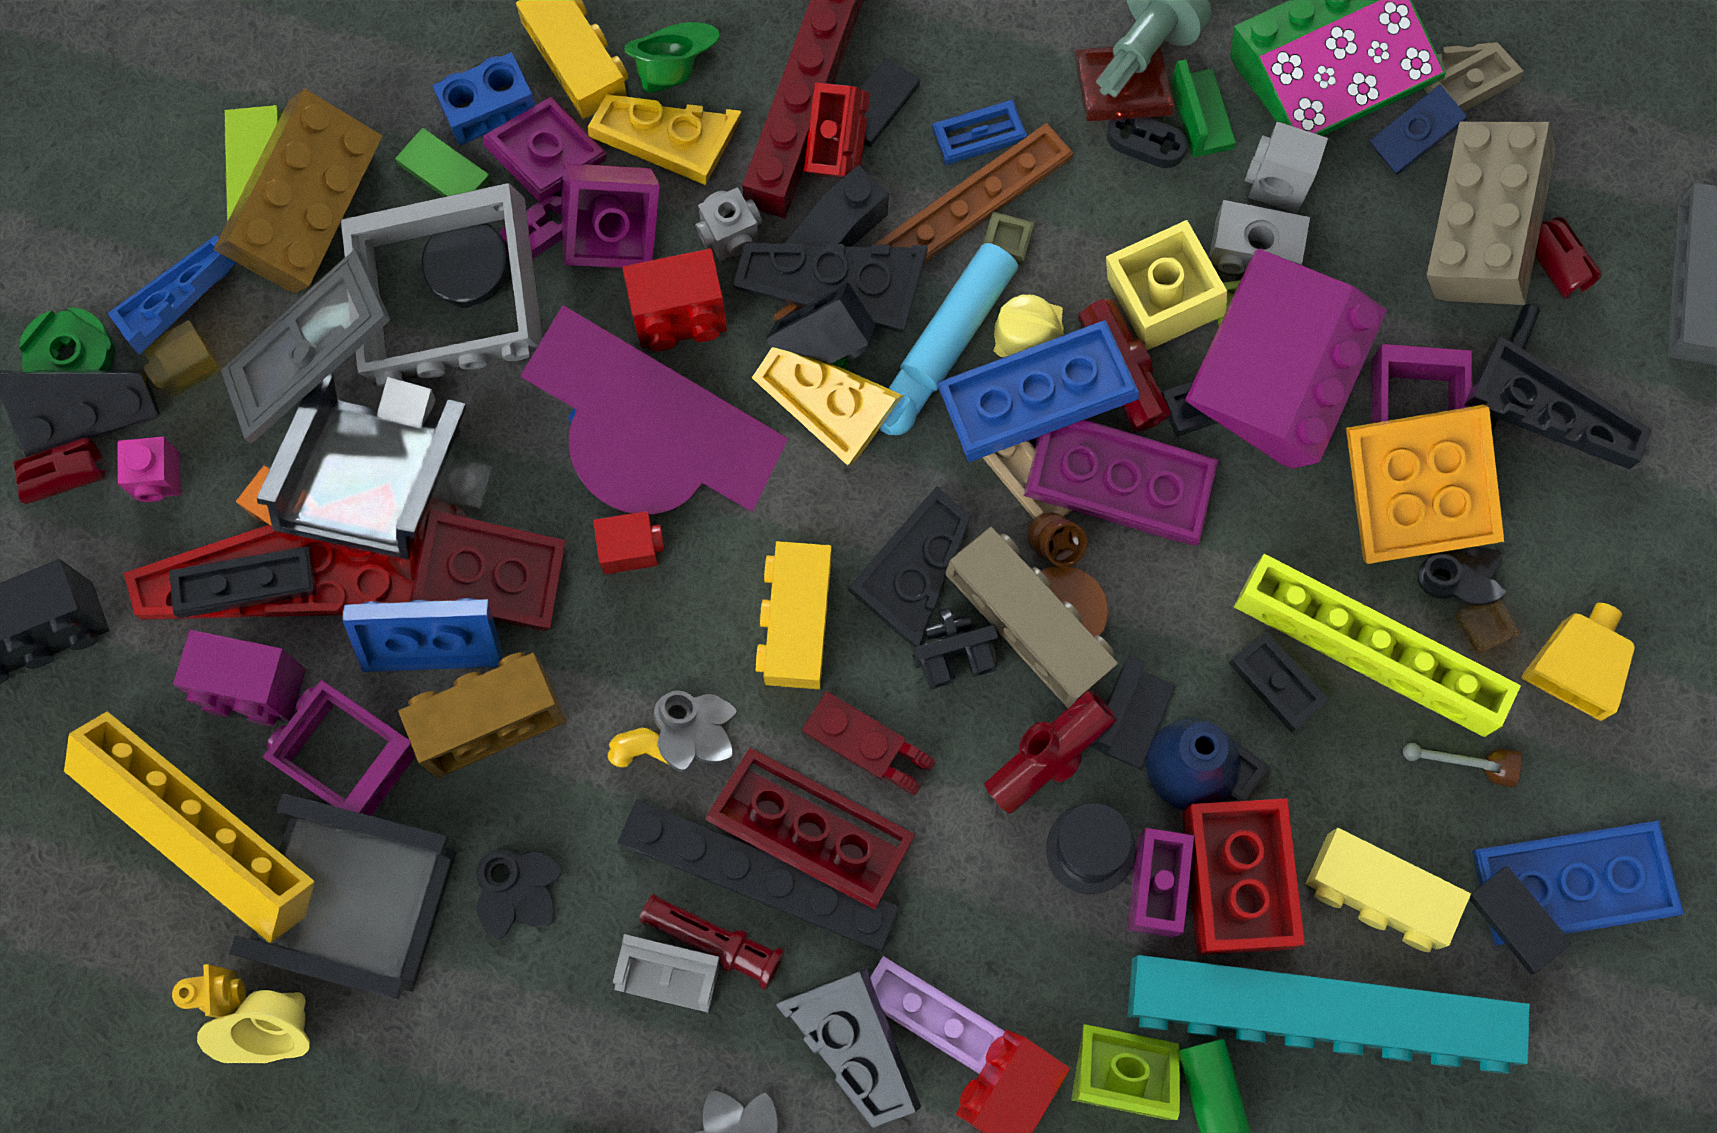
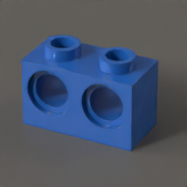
M512 52L501 57L494 56L488 58L475 68L463 73L450 74L441 82L432 85L459 146L486 135L535 106L533 95ZM502 86H511L508 90L497 91ZM472 102L465 108H457L462 103Z

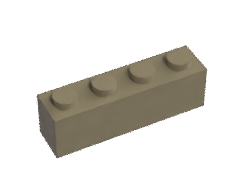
M990 526L949 561L945 574L991 625H995V629L1062 703L1069 708L1087 691L1093 690L1112 673L1118 664L1113 658L1115 656L1114 651L1102 637L1098 635L1093 637L1081 624L1083 619L1072 604L1067 601L1061 602L1050 590L1051 584L1039 569L1036 567L1029 568L1019 557L1020 551L1014 541L1006 534L1002 533L999 535Z

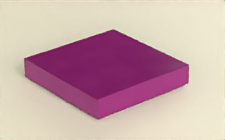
M552 97L547 98L484 135L483 145L539 203L562 189L564 163L600 165L606 160L607 155Z

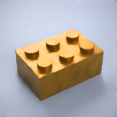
M523 652L509 655L498 662L499 667L482 675L478 671L465 674L453 682L454 687L436 694V691L421 693L409 700L410 706L398 710L419 764L438 779L566 723L567 720L547 672L534 653L526 656Z

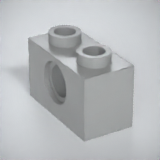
M1277 122L1270 138L1262 135L1255 156L1252 158L1245 178L1246 182L1252 183L1248 198L1298 213L1315 179L1328 138Z
M1223 200L1216 217L1209 260L1212 265H1217L1218 269L1224 273L1241 274L1246 271L1254 251L1258 250L1252 247L1249 241H1258L1265 246L1266 249L1264 251L1302 265L1310 217Z

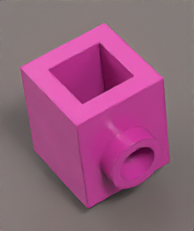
M164 436L118 441V485L135 500L142 502H156L162 500L163 497L181 495L180 452Z

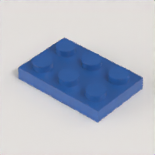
M462 598L457 601L431 602L427 600H413L404 603L369 601L363 604L344 605L342 621L362 672L499 667L498 662L502 660V648L488 599Z

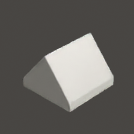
M387 377L377 416L422 428L433 409L436 399L430 388Z

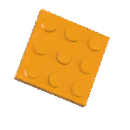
M1479 405L1346 428L1362 556L1366 564L1504 542L1488 406Z

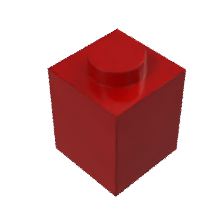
M648 511L593 520L599 564L604 575L658 566L656 553L665 551L660 524L652 525Z

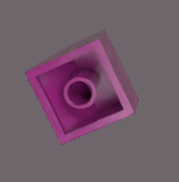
M564 163L561 212L565 265L622 268V266L653 260L660 184L651 168Z

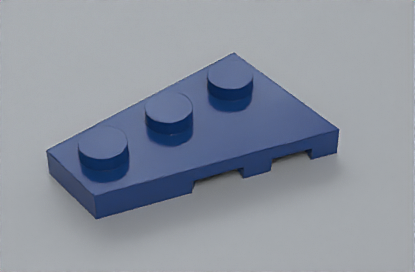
M216 235L108 312L110 318L139 355L210 287L223 279L230 272L231 267L236 264L235 261L213 250L219 239Z

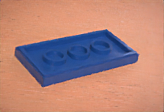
M1106 320L937 382L968 463L1139 399L1138 389Z
M1659 820L1472 851L1480 885L1501 868L1508 866L1564 934L1684 915ZM1490 926L1495 946L1505 944Z

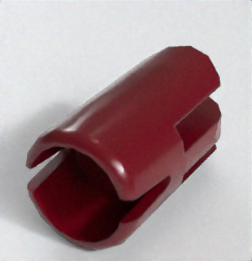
M1558 216L1541 223L1535 258L1560 295L1565 299L1571 298L1569 295L1578 287L1581 292H1584L1593 286L1601 278L1602 272L1565 218Z
M81 438L14 461L13 467L16 472L15 479L20 501L24 504L34 503L104 479L105 470L99 471L94 463L103 460L96 444L90 438Z

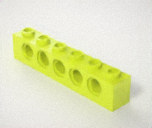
M1263 554L1253 568L1234 605V608L1483 737L1503 726L1521 685L1266 554Z

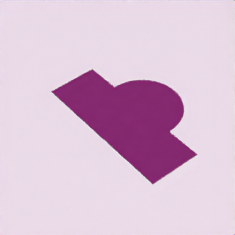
M562 305L520 375L521 378L577 410L569 431V452L574 469L587 489L599 500L615 509L628 513L648 511L649 514H657L674 509L686 502L701 483L753 512L788 440L787 437Z

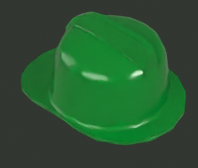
M686 22L671 25L644 38L630 41L624 46L625 53L635 58L637 72L641 78L643 89L653 93L687 82L693 74L697 55L714 46L718 42L720 35L718 29L712 25L701 22Z

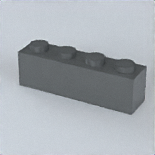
M1694 182L1678 200L1667 357L1717 365V186Z

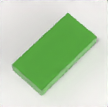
M424 128L416 134L395 158L400 167L443 197L484 189L491 181L487 172Z

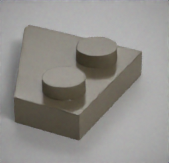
M1498 42L1477 44L1473 47H1443L1442 53L1437 55L1446 72L1445 78L1423 89L1428 94L1438 85H1441L1464 112L1519 83L1524 71Z

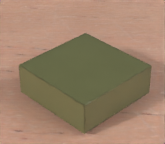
M992 212L984 243H990L1004 249L1016 260L1017 264L1023 265L1035 222Z

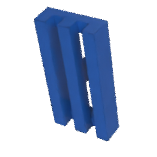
M1013 99L932 123V130L937 138V143L942 151L946 165L1015 145L1027 137ZM1006 114L1010 118V120L990 126H980L972 129L970 132L950 138L946 136V132ZM1010 129H1014V131H1011V132H1008V133H1005V134H1001V135H998V136H995V137H991V138H988V139H985V140H981V141H978V142H975V143H971V144H968V145H965V146H962V147H958V148H955V149H951V147H954V146H957V145H960V144H964V143H967V142H970V141H974V140H977V139H980V138H984V137H987V136H990V135H994V134H997V133H1000V132H1004V131H1007V130H1010Z

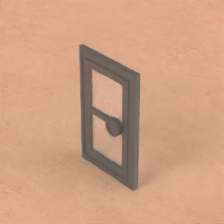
M357 249L348 254L221 369L244 439L252 444L391 320L364 259Z

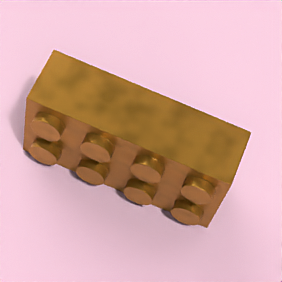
M305 88L288 101L213 250L287 291L297 293L309 287L380 143L382 135Z

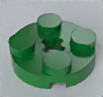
M67 308L69 311H61L55 314L51 310L36 317L23 332L19 345V350L23 352V364L21 363L23 372H35L36 370H55V372L109 370L115 354V346L107 328L90 312L80 308ZM76 343L74 355L69 359L60 360L62 356L58 349L62 345L71 347Z

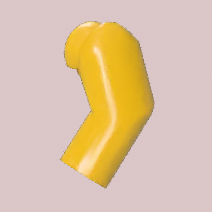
M642 727L617 734L609 743L611 749L607 756L614 766L627 767L632 762L633 757L645 753L668 764L660 754L657 746L659 734L648 728Z

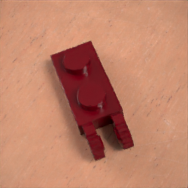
M827 691L802 728V733L879 780L884 778L913 796L917 794L921 786L911 776L890 767L897 754L899 753L909 759L912 764L920 769L931 771L935 764V760L917 747L906 743L904 737Z

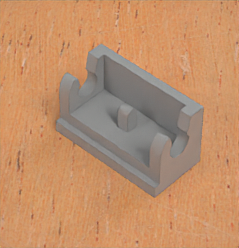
M624 934L613 979L615 984L614 990L708 1013L720 968V958Z

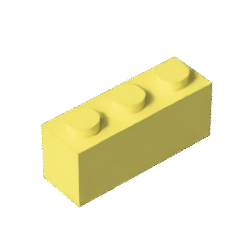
M1336 828L1327 834L1305 883L1316 889L1314 897L1321 902L1335 908H1341L1344 903L1360 911L1358 919L1365 924L1379 930H1386L1388 925L1404 933L1403 942L1423 952H1430L1431 948L1438 950L1450 945L1471 893L1340 828Z

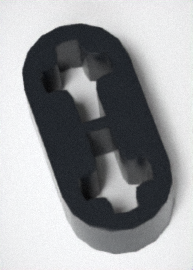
M1128 110L1118 112L1109 122L1106 135L1107 141L1113 149L1120 153L1160 168H1172L1178 165L1184 157L1187 147L1186 137L1182 131L1171 125ZM1125 125L1133 127L1132 134H1130L1128 139L1120 137L1121 130H1123ZM1165 140L1173 142V150H1170L1168 155L1160 152L1161 145Z

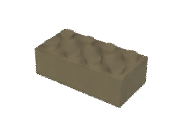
M1459 122L1427 271V279L1435 299L1451 302L1526 304L1556 153L1550 122Z

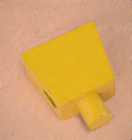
M1599 602L1595 604L1589 618L1577 613L1569 616L1561 622L1524 671L1521 679L1600 721L1615 714L1621 702L1635 649L1632 641L1614 632L1622 617L1621 611L1612 605Z

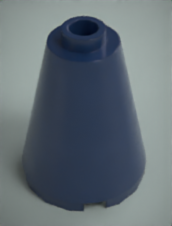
M1188 718L1175 721L1159 731L1150 744L1146 767L1149 780L1159 797L1175 808L1186 810L1191 804L1225 801L1238 783L1241 763L1234 741L1222 728L1206 720Z

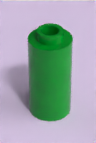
M1225 1039L1177 1050L1200 1133H1251Z

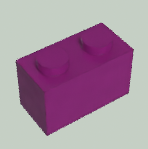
M1145 828L1138 835L1127 931L1172 938L1184 933L1194 835Z

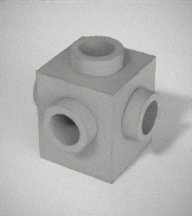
M738 187L728 192H715L698 205L701 221L695 224L698 235L705 248L713 247L719 261L731 256H740L745 243H759L757 225L762 223L761 216L753 200L745 201Z

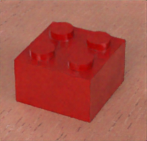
M711 248L622 266L641 349L650 347L652 351H665L673 348L676 345V341L693 338L696 342H708L716 339L719 336V332L727 331L723 298Z

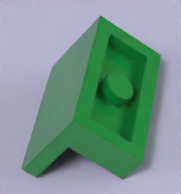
M1186 59L1177 61L1170 85L1192 158L1233 150L1236 142L1213 69L1190 73Z

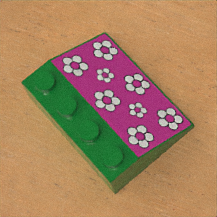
M1289 0L1235 25L1233 29L1230 58L1241 76L1275 120L1320 136L1333 132L1444 79L1446 74L1412 0Z

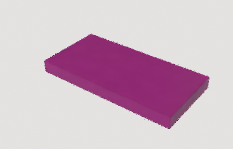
M1084 419L1038 437L1023 496L1149 534L1196 546L1200 543L1218 459Z

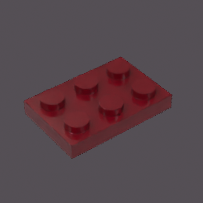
M430 509L426 516L410 602L413 600H427L429 602L457 601L462 598L488 599L494 621L547 631L551 626L566 540Z

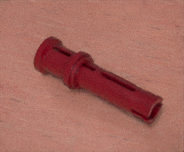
M655 894L650 896L640 916L641 923L658 929L709 955L719 957V965L722 966L723 970L731 972L735 969L759 981V987L767 990L771 985L785 954V950L779 947L772 950L749 939L748 932L744 930H735L732 933L659 898Z

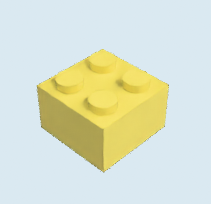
M1187 220L1106 256L1107 279L1136 335L1147 351L1223 317L1226 313L1227 290Z

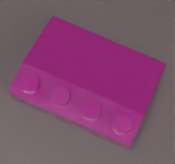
M1262 249L1255 250L1185 401L1286 467L1294 469L1319 463L1387 309L1354 286Z

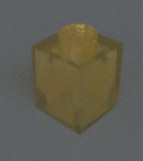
M189 320L158 337L143 351L150 362L143 367L157 389L165 386L175 397L221 371L220 365L202 335Z

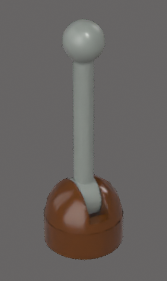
M1408 743L1403 748V756L1409 761L1424 758L1483 768L1486 777L1492 783L1500 786L1515 788L1519 781L1522 755L1521 751L1496 749L1489 753L1486 759L1421 749L1416 743Z

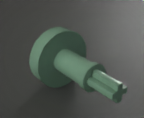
M1127 0L1130 12L1136 22L1114 46L1113 54L1115 57L1096 80V83L1101 86L1099 91L1105 96L1109 93L1114 98L1117 97L1135 72L1140 73L1147 68L1151 57L1164 40L1176 46H1186L1194 43L1211 20L1212 12L1208 0Z

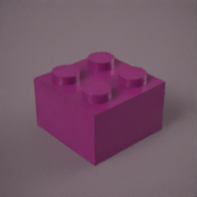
M189 630L173 685L188 694L186 701L202 706L201 710L206 713L230 717L231 710L248 715L247 720L250 722L274 727L277 719L288 722L292 719L306 668L282 648Z

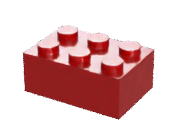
M1287 798L1191 804L1182 812L1184 834L1194 835L1189 885L1197 956L1285 951L1305 945Z

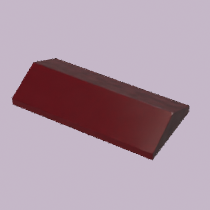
M749 748L705 819L874 910L888 889L915 836L914 833L752 748ZM753 763L901 841L898 848L750 771L749 768Z

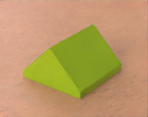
M1084 1024L1071 1100L1164 1120H1178L1180 1114L1179 1055L1177 1052L1179 1050V1043Z

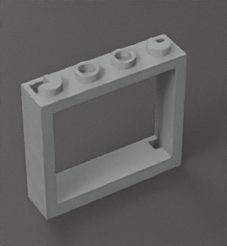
M509 183L341 220L345 257L354 249L361 253L379 293L374 247L505 219L519 330L513 333L386 358L382 327L355 351L357 369L360 375L376 382L378 386L385 387L387 377L403 381V378L416 375L421 378H435L444 375L445 369L455 367L466 370L480 369L487 365V361L503 358L506 361L523 360L530 356L529 352H534L542 340V331L525 198ZM349 294L353 323L359 318V315Z

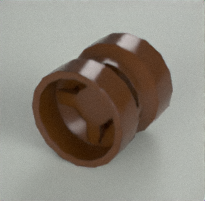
M1054 512L1042 513L1029 526L1027 535L1031 549L1054 565L1061 567L1072 566L1084 556L1087 549L1085 531L1078 524L1067 520L1064 516Z

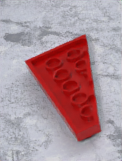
M390 485L299 515L396 536L395 528L401 512L394 490ZM266 525L125 572L124 577L134 614L141 620L343 615L344 605L363 604L369 601L380 603L410 602L417 564L412 548L411 556L407 560L274 531L272 526ZM306 546L313 552L317 587L316 595L185 618H177L173 615L169 570Z

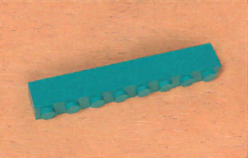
M1137 955L1132 958L1127 1017L1139 1018V1028L1168 1031L1169 1022L1188 1024V1034L1217 1037V1028L1236 1030V1040L1265 1043L1266 1034L1285 1037L1284 1046L1303 1049H1314L1315 1041L1333 1043V1052L1351 1055H1363L1364 1047L1382 1049V1058L1398 1061H1412V1053L1431 1055L1432 1065L1461 1067V1059L1480 1061V1071L1510 1074L1511 1065L1528 1064L1530 1004L1143 955Z

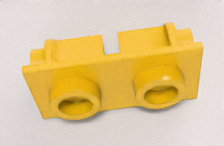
M210 964L203 965L204 976L182 979L173 988L172 998L178 1007L183 1009L199 1008L205 1012V1016L215 1018L234 1014L246 999L245 984L241 978L237 979V971Z

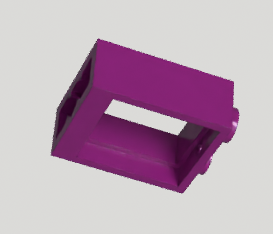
M1381 344L1371 359V424L1388 421L1389 377L1448 381V411L1467 408L1464 404L1472 388V350Z
M320 680L315 688L310 687L302 694L296 704L297 712L286 726H280L271 735L267 742L268 750L263 755V758L330 805L372 816L416 757L409 739L323 680ZM333 705L388 741L387 745L346 800L291 762Z

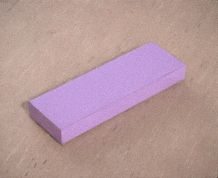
M883 956L870 979L885 1016L980 1074L986 1064V1053L995 1039L1003 1036L1005 1031Z

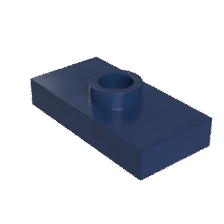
M1438 85L1369 140V142L1393 172L1398 175L1455 131L1459 126V122H1466L1468 117L1441 85Z

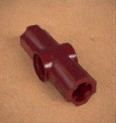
M1101 299L1079 312L1077 319L1082 328L1106 320L1139 392V399L1122 405V409L1134 432L1145 431L1168 419L1171 412L1152 376L1153 368L1147 349L1139 339H1133L1114 300Z
M1090 690L1051 724L1047 722L1034 724L1024 733L1019 745L1020 752L984 783L988 793L1003 810L1011 814L1048 781L1062 782L1067 780L1078 770L1082 758L1081 752L1118 721L1113 711L1095 692Z

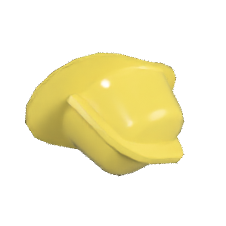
M1022 294L1011 298L1001 307L996 320L994 331L996 345L993 351L998 356L1004 358L1063 336V307L1049 304L1045 299L1036 295Z
M255 991L244 1000L234 1014L219 1017L205 1023L198 1031L197 1043L204 1053L214 1060L223 1063H268L284 1058L303 1056L310 1049V1040L304 1032L305 996L300 992Z

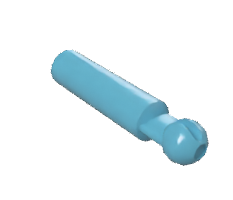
M990 243L981 245L900 365L901 370L888 389L904 396L881 426L880 430L885 434L901 435L908 432L914 426L918 413L932 392L939 389L937 382L945 380L1018 270L1016 260L1004 249Z

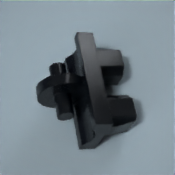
M947 607L938 610L939 624L925 627L928 641L943 636L945 639L917 646L913 649L914 655L912 657L916 669L922 668L931 689H936L955 682L956 678L950 662L952 658L966 655L972 677L996 671L997 661L994 646L998 640L995 625L958 635L957 632L973 628L970 616L967 615L953 619Z

